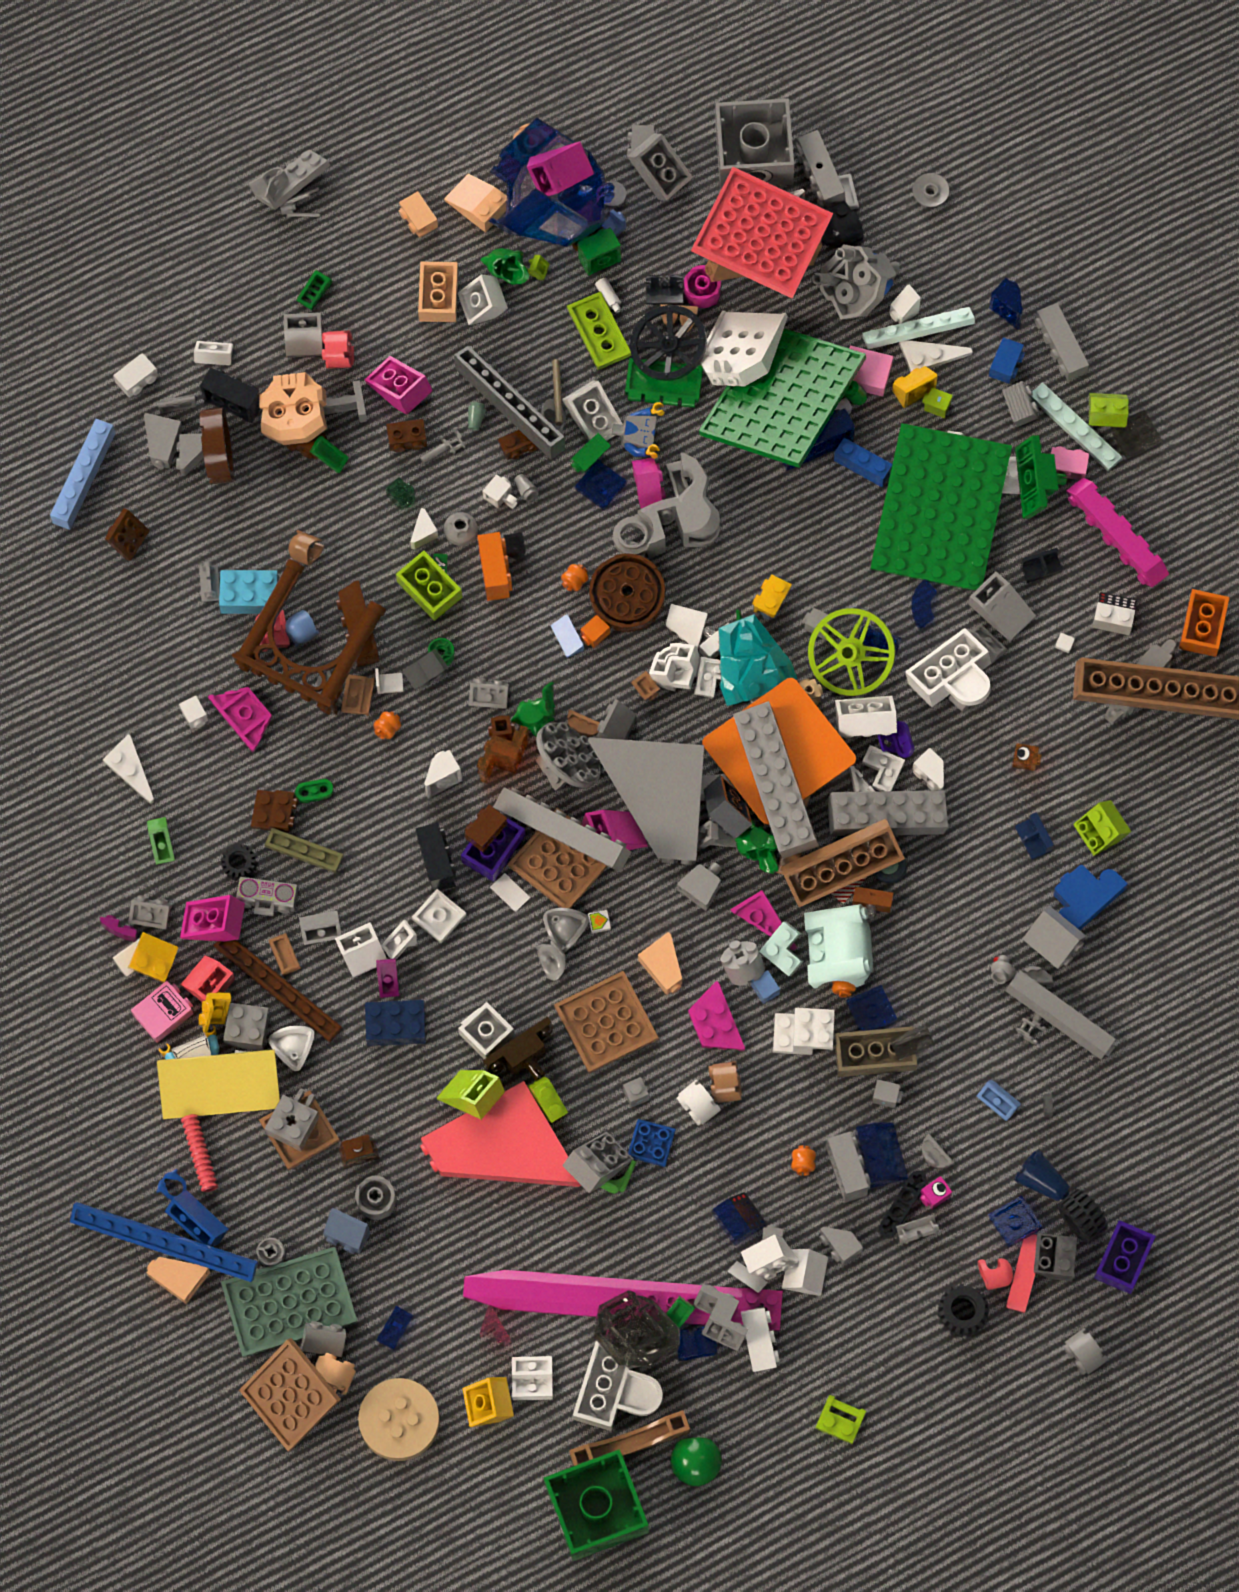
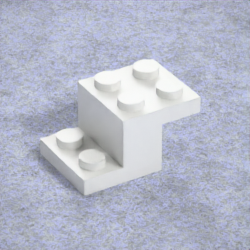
M795 1008V1014L775 1013L773 1053L812 1055L813 1049L833 1050L834 1010Z

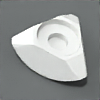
M289 1026L271 1034L268 1042L272 1049H275L277 1056L294 1071H299L310 1051L314 1039V1031L305 1026Z

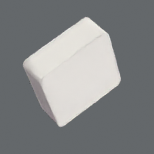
M1061 633L1055 648L1069 653L1074 643V638Z

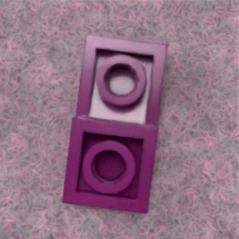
M112 915L100 916L101 925L110 933L128 941L135 942L138 940L139 935L134 927L125 925L122 928L117 917Z

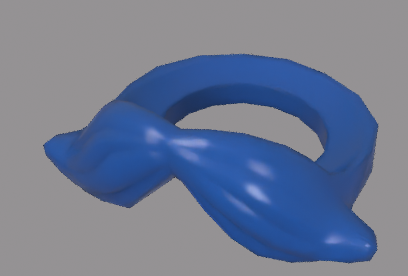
M177 1169L166 1173L163 1179L159 1181L156 1192H161L166 1198L172 1200L176 1196L169 1194L164 1180L167 1178L180 1181L183 1186L182 1192L187 1190V1184L177 1174Z

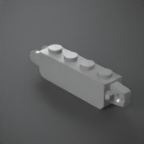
M1169 639L1161 647L1152 645L1137 664L1171 668L1172 653H1174L1176 647L1175 641ZM1109 704L1104 718L1114 724L1121 717L1125 718L1128 713L1131 715L1137 707Z

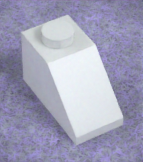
M910 284L904 288L890 306V316L895 322L898 321L899 324L905 323L919 314L921 298Z

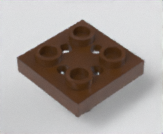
M123 508L114 524L109 527L105 540L123 558L131 561L150 530L128 509Z

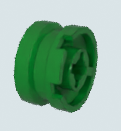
M437 638L429 644L428 653L434 649L445 652L440 656L446 665L449 666L455 658L454 646L448 639Z

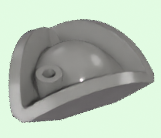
M569 908L550 909L543 915L544 924L551 941H554L557 946L561 947V951L564 953L577 941L589 923L587 915Z

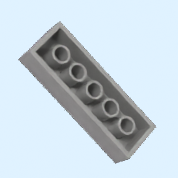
M945 791L831 792L827 799L830 836H849L884 819H887L894 835L944 834L948 828Z

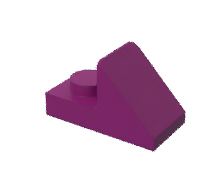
M396 959L376 960L380 998L399 996Z

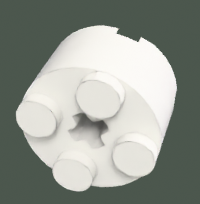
M697 1079L678 1094L677 1100L686 1111L688 1109L691 1110L689 1114L698 1126L706 1123L721 1110Z

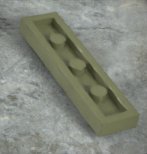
M274 828L271 829L265 843L266 848L337 873L344 857L342 853Z

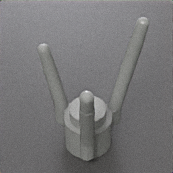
M319 187L288 199L280 206L282 215L287 214L288 218L320 217L319 213L293 212V210H296V201L309 197L310 194L318 191Z

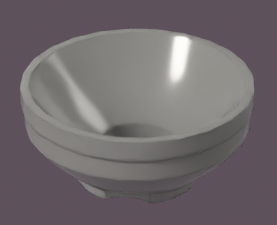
M454 513L447 518L444 524L445 537L454 545H467L476 538L478 533L477 523L468 513ZM457 521H464L466 526L464 529L459 530L455 527V523Z

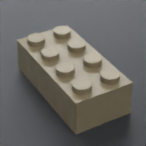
M913 1027L835 1033L834 1044L838 1077L916 1071L917 1058Z

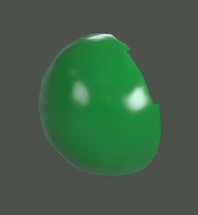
M696 1437L680 1440L671 1452L670 1465L672 1472L681 1482L688 1486L698 1487L708 1484L716 1478L721 1469L722 1457L720 1450L709 1438Z

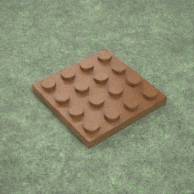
M539 831L535 832L508 863V867L557 906L569 909L576 904L608 867Z
M624 971L554 1004V1008L589 1074L659 1040Z
M292 1338L287 1339L239 1390L288 1452L293 1450L341 1400Z

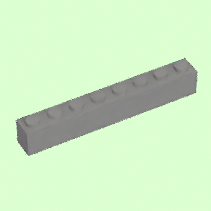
M505 787L502 789L493 806L496 810L619 872L622 871L631 854V851L625 848L627 844L617 839L613 842L611 841V836L603 832L599 835L595 833V828L587 824L583 827L580 825L581 821L573 817L569 820L565 818V813L557 809L553 812L551 811V806L543 802L539 805L536 803L537 800L529 795L523 797L521 796L522 792L513 787L511 790Z

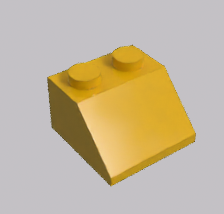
M926 366L920 369L915 368L906 377L901 376L897 378L893 383L892 391L903 408H906L924 398L925 393H929L932 387L936 389L938 376Z
M142 932L127 968L164 983L172 967L178 947Z
M489 1377L462 1388L470 1427L501 1422L514 1417L507 1377Z

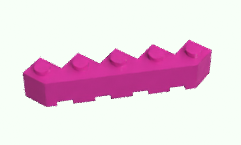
M1082 478L1067 489L1066 492L1069 496L1068 501L1070 504L1084 511L1087 523L1101 530L1104 542L1108 546L1111 545L1119 550L1121 554L1120 559L1125 565L1128 564L1136 569L1138 573L1137 578L1140 583L1154 587L1169 575L1163 560L1158 554L1154 556L1150 552V545L1141 535L1136 536L1133 533L1132 525L1123 515L1119 517L1114 510L1115 506L1106 496L1102 498L1097 493L1098 487L1092 481Z

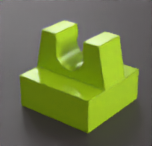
M534 255V258L529 259L531 264L530 269H528L529 276L536 277L538 280H544L550 264L541 255Z

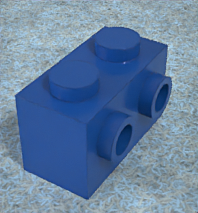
M1003 337L990 367L989 377L1010 384L1011 379H1015L1019 370L1017 368L1018 362L1022 363L1024 359V345Z

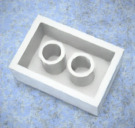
M892 696L835 700L836 723L841 737L852 738L861 735L870 737L875 734L891 735L892 733H897L896 710Z

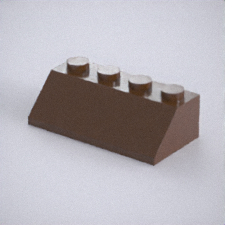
M359 580L354 581L339 591V599L336 600L338 610L343 611L344 616L340 617L343 628L347 627L348 633L345 634L347 642L366 609ZM373 632L356 661L357 667L380 662Z

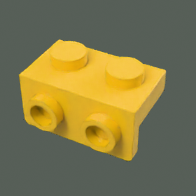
M771 574L769 580H764L761 586L763 590L761 594H757L753 600V612L757 613L760 611L774 618L792 584Z
M207 993L205 1001L202 1002V1014H199V1025H202L203 1033L208 1032L210 1024H225L231 1002L230 993Z

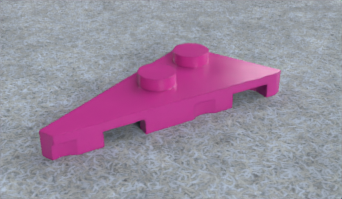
M763 890L730 909L731 912L770 937L782 924L781 919ZM793 943L790 949L793 951L796 950V944Z

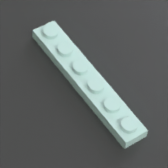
M970 307L961 308L864 332L863 339L867 349H873L975 324V318Z
M1043 382L1032 391V401H1035L1049 417L1108 472L1122 460V456Z

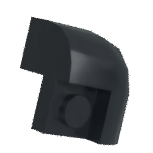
M846 201L832 208L830 206L825 208V210L833 213L821 238L826 246L841 248L843 245L851 246L863 239L864 231L857 214L852 212Z

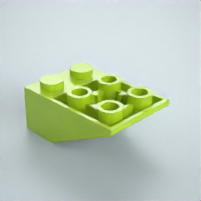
M460 1070L438 1095L437 1100L482 1120L505 1093V1090L498 1076L484 1070Z

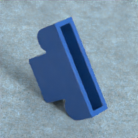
M1079 865L1071 873L1067 872L1061 877V882L1055 887L1053 895L1064 906L1058 913L1077 929L1081 930L1123 893L1128 883L1111 869L1104 870L1100 874L1099 880H1097L1083 865Z

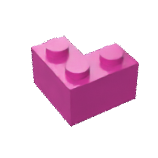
M653 458L632 461L640 508L642 509L665 499L664 487L661 488L660 486L663 476L659 463H655Z

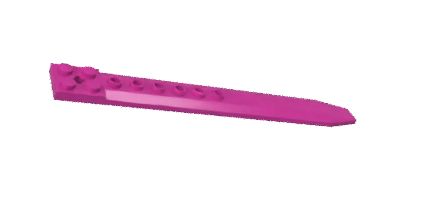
M501 1270L465 1276L463 1297L501 1310L660 1322L679 1296L693 1305L702 1285ZM714 1286L718 1291L724 1294H731L735 1299L739 1300L730 1321L743 1325L741 1311L756 1309V1307L764 1305V1308H767V1311L770 1312L771 1323H768L769 1331L780 1332L783 1291L762 1289L758 1293L752 1288ZM695 1307L684 1324L705 1326L710 1314Z

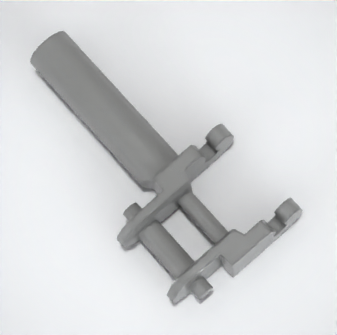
M456 427L453 428V431L457 438L449 442L443 439L442 435L439 436L443 444L422 455L420 459L423 463L449 448L450 453L452 452L453 454H456L455 451L461 447L465 449L466 443L462 442V436ZM456 441L460 443L455 447L451 446V444L455 443Z
M1036 1013L1032 1022L1028 1018H1022L1023 1024L1020 1028H1016V1031L1019 1035L1022 1034L1025 1040L1036 1045L1038 1041L1033 1040V1037L1029 1036L1032 1029L1036 1027L1041 1031H1045L1046 1027H1041L1039 1022L1042 1017ZM1026 1025L1031 1026L1028 1032L1024 1031Z

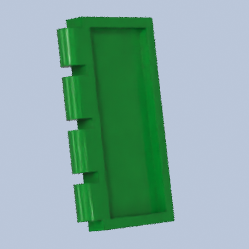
M629 358L625 395H628V401L641 402V397H645V403L655 404L660 402L661 398L663 399V405L678 406L679 400L682 401V407L694 408L695 402L699 403L703 368L701 365H698L691 373L680 379L660 381L645 375L637 367L633 358ZM656 361L649 368L664 373L666 362ZM672 362L671 372L677 371L687 364Z

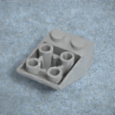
M997 572L992 574L969 599L968 605L1009 642L1036 617L1011 584Z
M605 1132L573 1150L562 1166L588 1193H591L626 1167L633 1158L608 1132Z

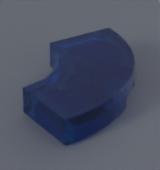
M926 579L922 580L915 589L911 603L912 617L919 630L935 618L931 611V602L937 595V591Z

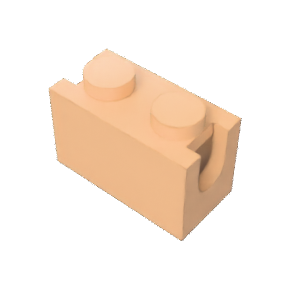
M418 191L399 202L401 206L400 210H398L403 220L407 219L409 222L408 226L413 234L416 233L421 238L438 228L437 218Z

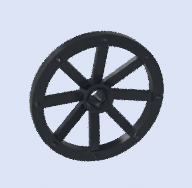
M677 305L661 306L646 313L636 324L630 339V351L637 367L648 377L660 381L677 380L691 373L702 361L707 348V334L701 320L689 309ZM673 313L689 318L675 336L673 335ZM667 314V335H663L650 321L658 316ZM695 323L699 332V338L679 341L691 325ZM645 326L660 339V342L638 341ZM699 345L692 360L679 350L682 347ZM638 348L661 349L645 363L641 361L638 353ZM667 354L664 373L649 368ZM673 354H676L687 365L671 372Z

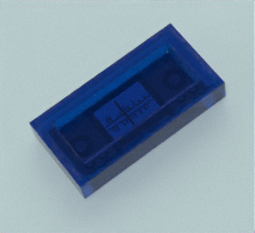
M396 1306L376 1341L394 1351L414 1315Z

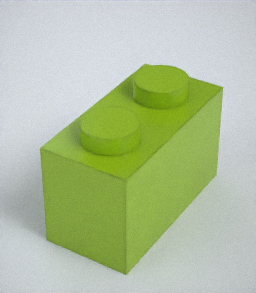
M543 1076L528 1086L549 1122L552 1123L568 1113L548 1078Z

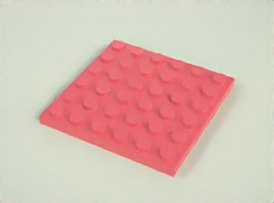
M732 167L691 251L793 299L833 213Z

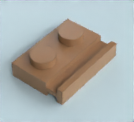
M349 674L346 679L341 712L369 716L375 678Z

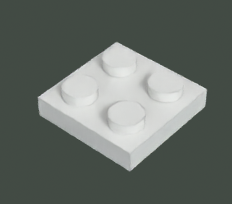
M436 889L412 916V920L442 943L466 916V912Z

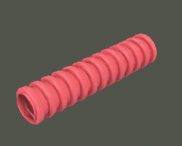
M195 1114L187 1115L181 1119V1122L184 1123L183 1129H186L184 1133L187 1135L186 1140L189 1141L188 1146H190L189 1150L192 1152L191 1157L194 1158L192 1161L195 1163L194 1168L197 1169L196 1174L199 1175L197 1177L200 1180L199 1185L202 1186V1192H211L218 1188V1184L215 1183L217 1181L214 1178L215 1173L212 1172L213 1167L210 1166L212 1162L209 1160L210 1156L207 1155L208 1149H205L207 1145L204 1143L205 1138L202 1137L203 1132H201L202 1128L199 1126L200 1121L197 1120L199 1117Z

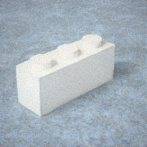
M764 1307L741 1311L743 1326L748 1329L746 1340L753 1372L776 1368V1362H780L778 1351H773L772 1343L776 1341L773 1330L769 1331L768 1323H771L770 1312L765 1311Z

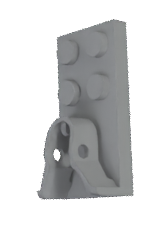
M309 149L303 152L294 162L288 164L284 170L280 167L270 169L252 182L250 181L249 186L259 201L276 210L330 167L328 160Z

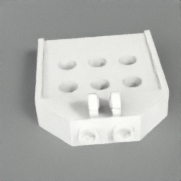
M722 311L707 338L706 352L700 362L713 385L746 386L766 375L770 370L788 317L787 314Z

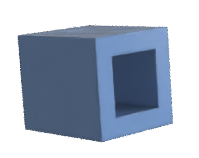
M768 970L758 980H751V986L763 1004L780 995V988Z

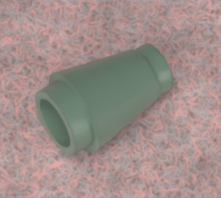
M471 402L470 406H468V429L479 430L486 412L485 404Z

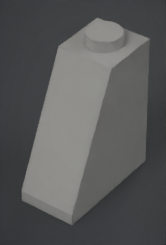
M145 413L144 420L151 462L157 468L164 469L165 467L170 469L176 451V441H179V434H181L183 429L181 421Z

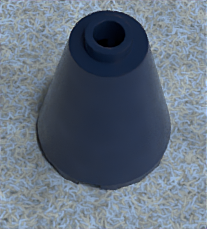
M1039 1149L1028 1157L1022 1165V1173L1018 1171L1014 1178V1181L1057 1202L1060 1199H1065L1070 1194L1068 1183Z

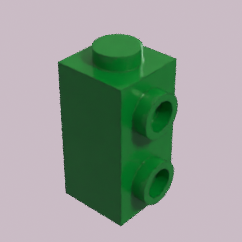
M597 433L570 459L571 467L577 473L581 472L583 474L611 445Z

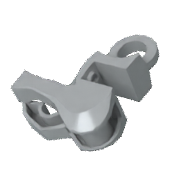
M681 453L680 461L666 464V472L673 487L674 498L650 504L638 510L635 516L620 520L615 526L613 542L621 554L643 555L647 553L651 558L666 552L665 535L662 525L670 524L674 520L676 521L683 547H704L711 544L718 537L721 522L719 511L706 498L709 477L695 458ZM685 477L692 479L693 482L690 486L687 484ZM629 527H636L645 536L641 543L628 545L621 538L622 532Z

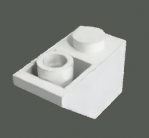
M929 748L913 763V773L919 779H924L931 791H943V760Z

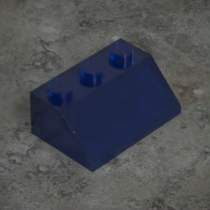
M874 1122L857 1126L855 1134L864 1161L865 1171L870 1178V1188L907 1180L908 1175L894 1123Z

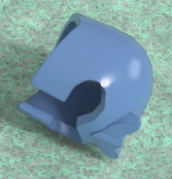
M301 610L289 617L285 624L286 633L289 639L295 643V647H298L300 643L310 641L320 633L316 630L310 615L305 610Z

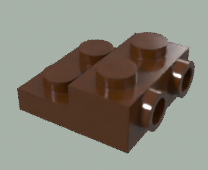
M257 790L251 828L269 831L274 828L289 833L290 827L294 826L295 816H292L293 809H297L298 798H295V793L275 790V792Z

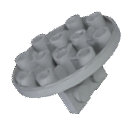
M564 722L547 723L538 731L536 742L540 756L535 761L543 773H545L555 791L561 790L567 783L579 788H588L598 781L601 774L599 758L586 736H581Z

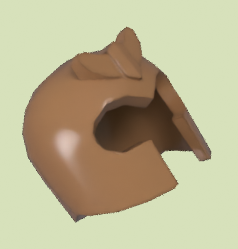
M297 530V535L289 543V554L296 562L312 565L324 549V545L317 543V541H322V539Z

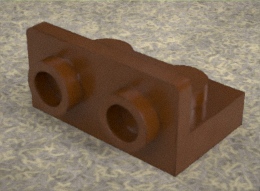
M520 430L498 439V443L507 460L518 459L523 453L528 451L534 452L538 449Z

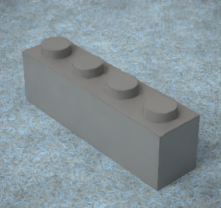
M1058 303L1038 310L1035 324L1038 329L1041 328L1044 342L1049 344L1053 359H1057L1061 375H1065L1068 381L1088 373L1089 364Z

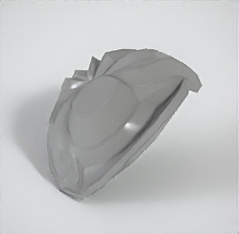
M551 941V945L541 944L536 946L539 961L550 980L558 979L565 970V954L561 951V947L557 946L554 941Z

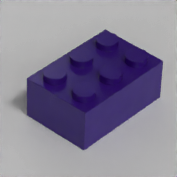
M508 818V825L484 852L469 842L461 854V862L493 882L525 837V829Z
M1119 1220L1094 1279L1131 1295L1156 1236Z

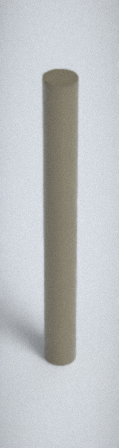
M554 359L552 361L555 424L561 426L563 425L560 361Z

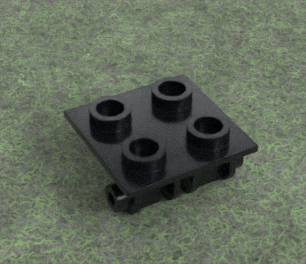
M662 274L661 280H659V275H649V277H646V305L683 304V276H679V274L670 275V280H668V274H666V280H663Z

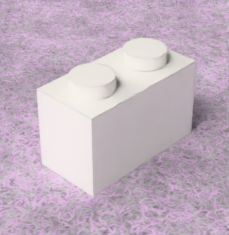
M142 353L113 376L115 383L130 398L133 395L139 394L147 384H152L158 377L155 366Z

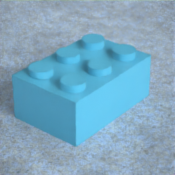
M221 570L219 596L221 614H259L279 580L277 570Z

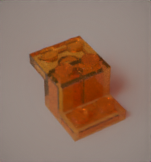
M521 725L519 731L516 730L514 732L512 741L492 735L491 739L486 741L484 746L485 754L479 758L477 763L481 782L488 783L494 767L516 774L529 742L527 727Z

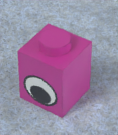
M940 1176L921 1189L920 1194L922 1196L920 1199L926 1207L930 1206L931 1209H934L950 1198L952 1191Z

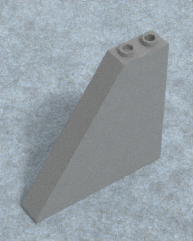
M589 737L588 742L657 858H661L663 863H673V859L681 860V864H692V861H697L704 745Z

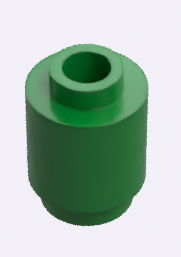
M852 381L844 396L853 405H862L867 400V393L856 381Z

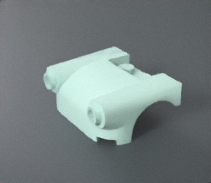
M862 904L804 913L810 965H807L808 983L814 989L831 981H846L856 987L865 984L864 981L869 977L870 972L873 971L871 930L866 921L868 919L867 908L863 907Z

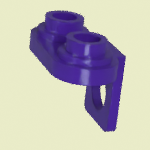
M896 721L897 733H892L891 735L878 734L879 743L883 752L897 753L900 757L908 758L915 750L910 731L905 722ZM884 739H886L888 742H891L890 747H887L885 745Z

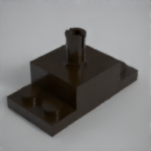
M548 1016L483 1060L484 1070L496 1075L504 1069L503 1066H506L513 1077H516L526 1069H528L535 1081L540 1079L539 1077L545 1076L546 1073L537 1062L546 1056L543 1042L547 1041L553 1033L552 1022Z

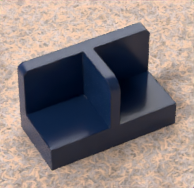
M1037 812L1030 814L1027 821L1015 826L1032 860L1053 850L1054 844Z

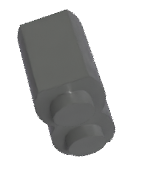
M434 649L402 672L414 690L419 687L422 690L431 684L429 680L435 677L437 680L446 674L444 670L448 666L438 651Z

